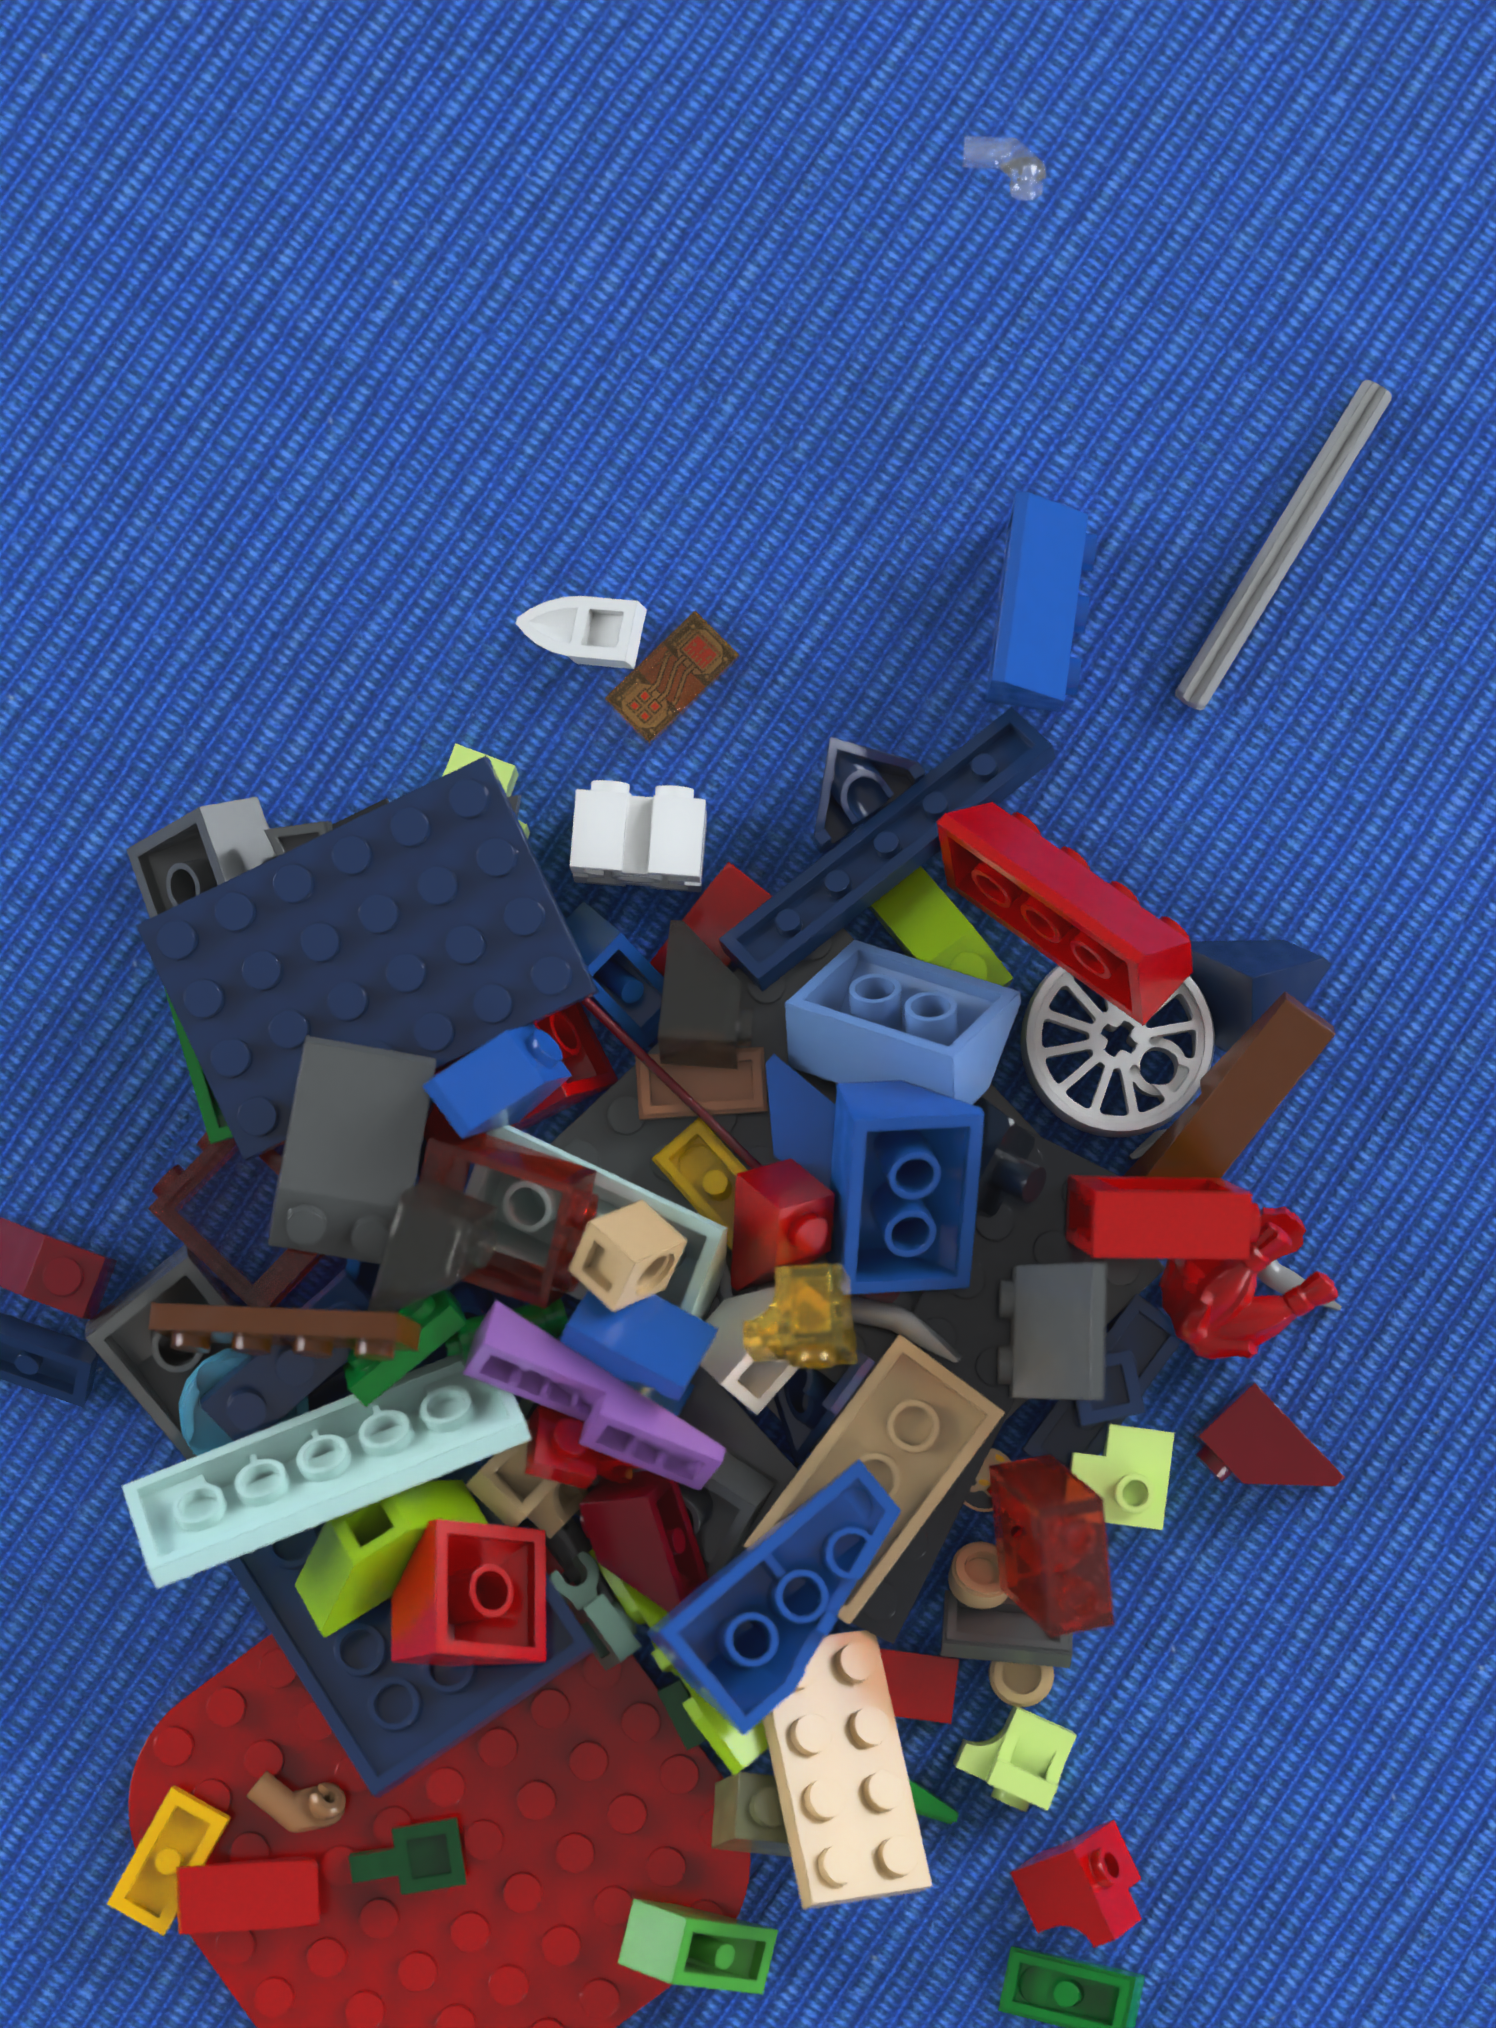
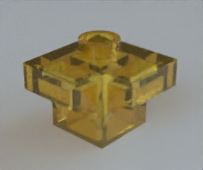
M842 1264L775 1267V1295L771 1305L757 1318L743 1321V1347L754 1362L787 1360L791 1367L809 1369L827 1368L841 1364H857V1344L851 1309V1279Z

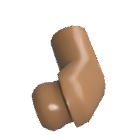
M268 1771L262 1775L246 1796L292 1833L330 1827L341 1819L346 1801L344 1792L334 1783L325 1782L315 1787L291 1791Z

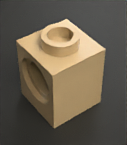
M642 1199L590 1220L568 1270L614 1312L665 1290L688 1240Z

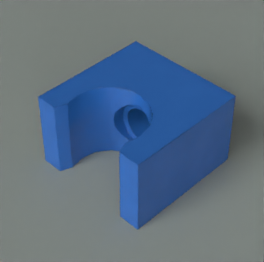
M588 1289L566 1324L560 1342L679 1417L695 1387L690 1381L714 1342L719 1329L655 1294L613 1312Z

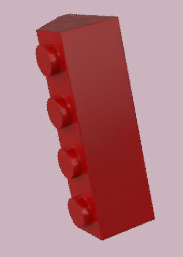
M989 802L945 813L937 821L947 886L1142 1026L1193 973L1191 941L1186 931L1177 922L1166 916H1161L1159 919L1140 906L1136 896L1123 884L1116 881L1107 883L1090 871L1087 862L1076 851L1066 846L1059 849L1044 839L1036 825L1023 814L1014 812L1010 815L995 803Z

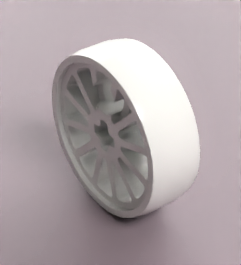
M1057 965L1046 975L1030 999L1021 1029V1054L1025 1072L1032 1088L1043 1104L1054 1115L1070 1126L1086 1133L1104 1137H1129L1144 1134L1165 1125L1182 1113L1201 1090L1200 1079L1211 1068L1215 1048V1033L1211 1012L1204 995L1191 976L1158 1009V1011L1161 1010L1173 998H1176L1185 1010L1188 1021L1148 1028L1146 1024L1142 1026L1105 998L1107 1011L1102 1012L1075 982V977ZM1059 990H1067L1092 1018L1093 1023L1089 1024L1052 1011L1049 1005ZM1051 1022L1086 1035L1087 1040L1045 1048L1042 1045L1043 1023ZM1119 1026L1125 1027L1130 1032L1126 1042L1133 1050L1131 1054L1120 1050L1113 1057L1104 1050L1108 1040L1101 1032L1103 1028L1109 1032H1114ZM1188 1032L1192 1036L1191 1058L1185 1057L1177 1044L1163 1037ZM1087 1051L1090 1058L1064 1081L1056 1083L1049 1072L1046 1059ZM1160 1051L1169 1056L1174 1065V1074L1169 1083L1163 1085L1149 1084L1143 1079L1140 1074V1062L1145 1053ZM1097 1065L1103 1070L1089 1108H1085L1072 1100L1066 1094V1091ZM1112 1072H1118L1120 1075L1127 1111L1125 1116L1106 1115L1100 1112ZM1134 1088L1145 1096L1157 1097L1161 1104L1145 1112H1140L1137 1108Z

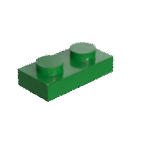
M443 1283L429 1294L425 1291L416 1294L399 1311V1314L421 1325L418 1351L395 1350L394 1360L391 1361L358 1358L354 1356V1349H351L347 1362L342 1365L348 1389L365 1407L467 1324L459 1301Z

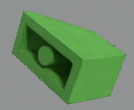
M633 1899L618 1964L670 1984L763 1995L778 1930L683 1905Z

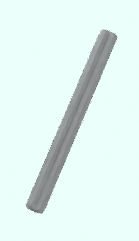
M1365 380L1361 383L1177 687L1175 696L1184 704L1200 711L1208 704L1391 401V393L1383 386L1370 380Z

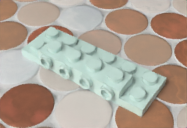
M459 1355L446 1357L408 1372L367 1407L353 1394L123 1485L122 1489L146 1565L156 1589L531 1440L528 1427L514 1394L464 1375L465 1367Z

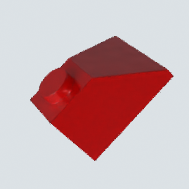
M443 1519L430 1520L392 1594L391 1662L438 1666L546 1662V1530Z

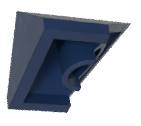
M830 737L813 844L819 853H823L867 822L924 777L925 771L919 762Z
M1286 940L1191 941L1193 973L1190 976L1200 988L1209 1006L1214 1025L1215 1046L1224 1052H1227L1284 991L1304 1005L1332 965L1324 957Z
M832 1331L773 1397L796 1467L876 1363Z

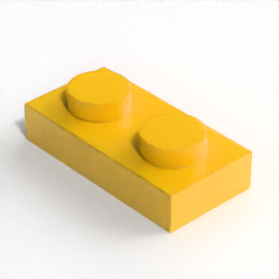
M175 1785L171 1787L110 1896L107 1905L162 1936L167 1934L178 1914L176 1867L206 1864L231 1817Z

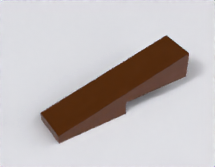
M1284 991L1200 1079L1202 1093L1123 1176L1222 1178L1335 1036L1334 1026Z

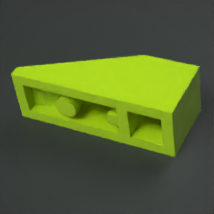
M921 866L869 907L906 956L1004 987H1008L1012 982V975L981 935Z

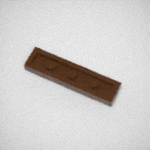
M151 1303L148 1329L172 1339V1349L185 1352L208 1353L210 1352L212 1342L232 1343V1351L248 1355H270L272 1345L293 1346L292 1353L312 1358H331L333 1348L354 1349V1356L358 1358L391 1361L394 1360L395 1350L418 1351L421 1325L399 1313Z

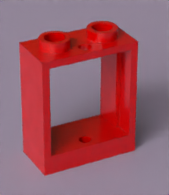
M1068 1175L1066 1240L1093 1258L1250 1260V1242H1257L1261 1225L1260 1210L1257 1203H1252V1193L1222 1178Z

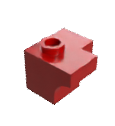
M1115 1820L1095 1826L1067 1842L1039 1852L1010 1872L1037 1933L1056 1926H1069L1083 1933L1095 1948L1116 1940L1142 1920L1128 1890L1140 1881L1141 1877Z

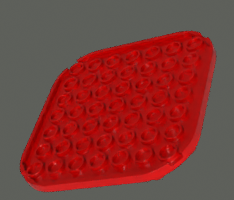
M546 1547V1572L548 1575L556 1570L560 1574L563 1573L565 1570ZM571 1582L569 1584L571 1586H576L574 1582ZM271 1633L181 1700L159 1721L139 1753L129 1790V1824L135 1850H137L169 1790L175 1785L231 1817L206 1864L298 1856L316 1860L319 1896L318 1926L189 1934L256 2028H616L673 1985L618 1964L633 1899L678 1904L737 1919L746 1896L751 1863L749 1852L711 1848L715 1783L725 1778L700 1744L686 1750L657 1693L659 1688L633 1653L607 1671H605L593 1652L391 1791L380 1798H376L368 1789ZM268 1771L291 1791L315 1787L325 1782L334 1783L342 1789L346 1801L341 1819L330 1827L292 1833L246 1796L262 1775ZM457 1817L467 1881L465 1885L401 1895L398 1875L352 1883L349 1863L350 1853L394 1847L392 1827Z

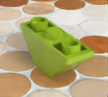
M462 1480L426 1481L325 1522L295 1583L296 1589L324 1638L392 1596L430 1520L443 1519L488 1524Z

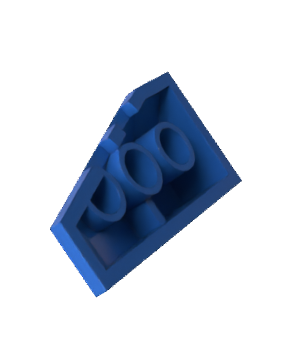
M856 1460L693 1591L646 1633L684 1680L741 1735H745L796 1690L806 1673L805 1668L823 1638L828 1636L838 1619L836 1617L858 1579L863 1577L899 1516L901 1509L861 1460Z

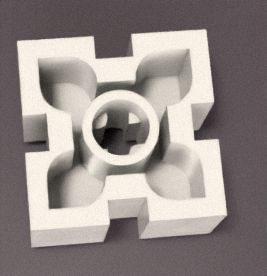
M608 780L592 781L591 790L576 789L570 869L576 883L615 886L639 885L650 886L653 889L701 892L707 810L706 799L694 798V789L682 786L661 785L656 786L654 797L632 796L629 793V784Z

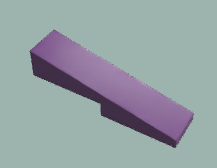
M494 1302L477 1328L463 1374L584 1421L579 1444L699 1491L723 1462L726 1451L725 1447L500 1302Z

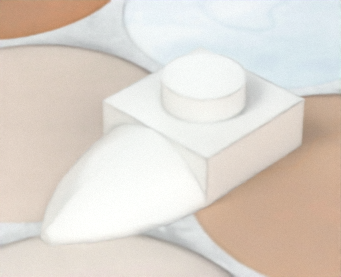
M588 596L561 597L543 602L517 617L516 624L534 643L552 653L567 656L576 664L634 669L647 609L640 602L634 600Z

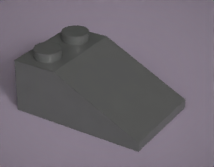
M312 1036L305 1037L272 1207L268 1245L398 1267L410 1213L430 1095L423 1085L434 1077L436 1058Z
M186 1243L86 1323L85 1339L188 1460L196 1457V1455L184 1439L180 1426L178 1404L185 1382L203 1360L224 1349L231 1348L232 1343L211 1342L210 1352L194 1353L172 1349V1339L148 1329L151 1303L237 1305Z
M1106 1263L1020 1265L1012 1268V1280H1000L999 1318L1011 1319L1010 1345H999L998 1384L1009 1385V1398L1103 1400Z

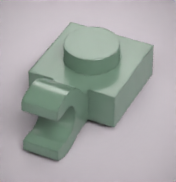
M582 1551L571 1559L581 1573L579 1586L567 1584L557 1570L551 1573L549 1577L597 1648L593 1651V1654L605 1671H607L638 1650L641 1645L634 1637L637 1633V1627L634 1621L627 1615L622 1605L616 1601L610 1603L604 1593L598 1596L596 1591L599 1580L597 1563L591 1555Z

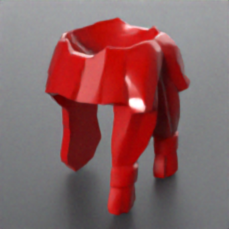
M1286 1206L1279 1208L1263 1207L1261 1209L1260 1234L1257 1242H1250V1260L1167 1258L1166 1268L1158 1285L1161 1286L1162 1308L1170 1316L1176 1336L1186 1342L1195 1355L1207 1359H1220L1232 1356L1251 1358L1257 1355L1258 1345L1278 1335L1297 1316L1301 1317L1313 1310L1315 1306L1330 1303L1338 1297V1291L1334 1286V1282L1326 1274L1318 1271L1307 1277L1301 1285L1285 1292L1284 1295L1254 1296L1257 1273H1260L1272 1261L1298 1251L1303 1245V1235L1306 1232L1304 1223L1294 1212H1290Z

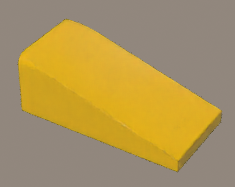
M698 1117L651 1160L699 1215L727 1227V1247L732 1251L736 1174L747 1171V1169Z

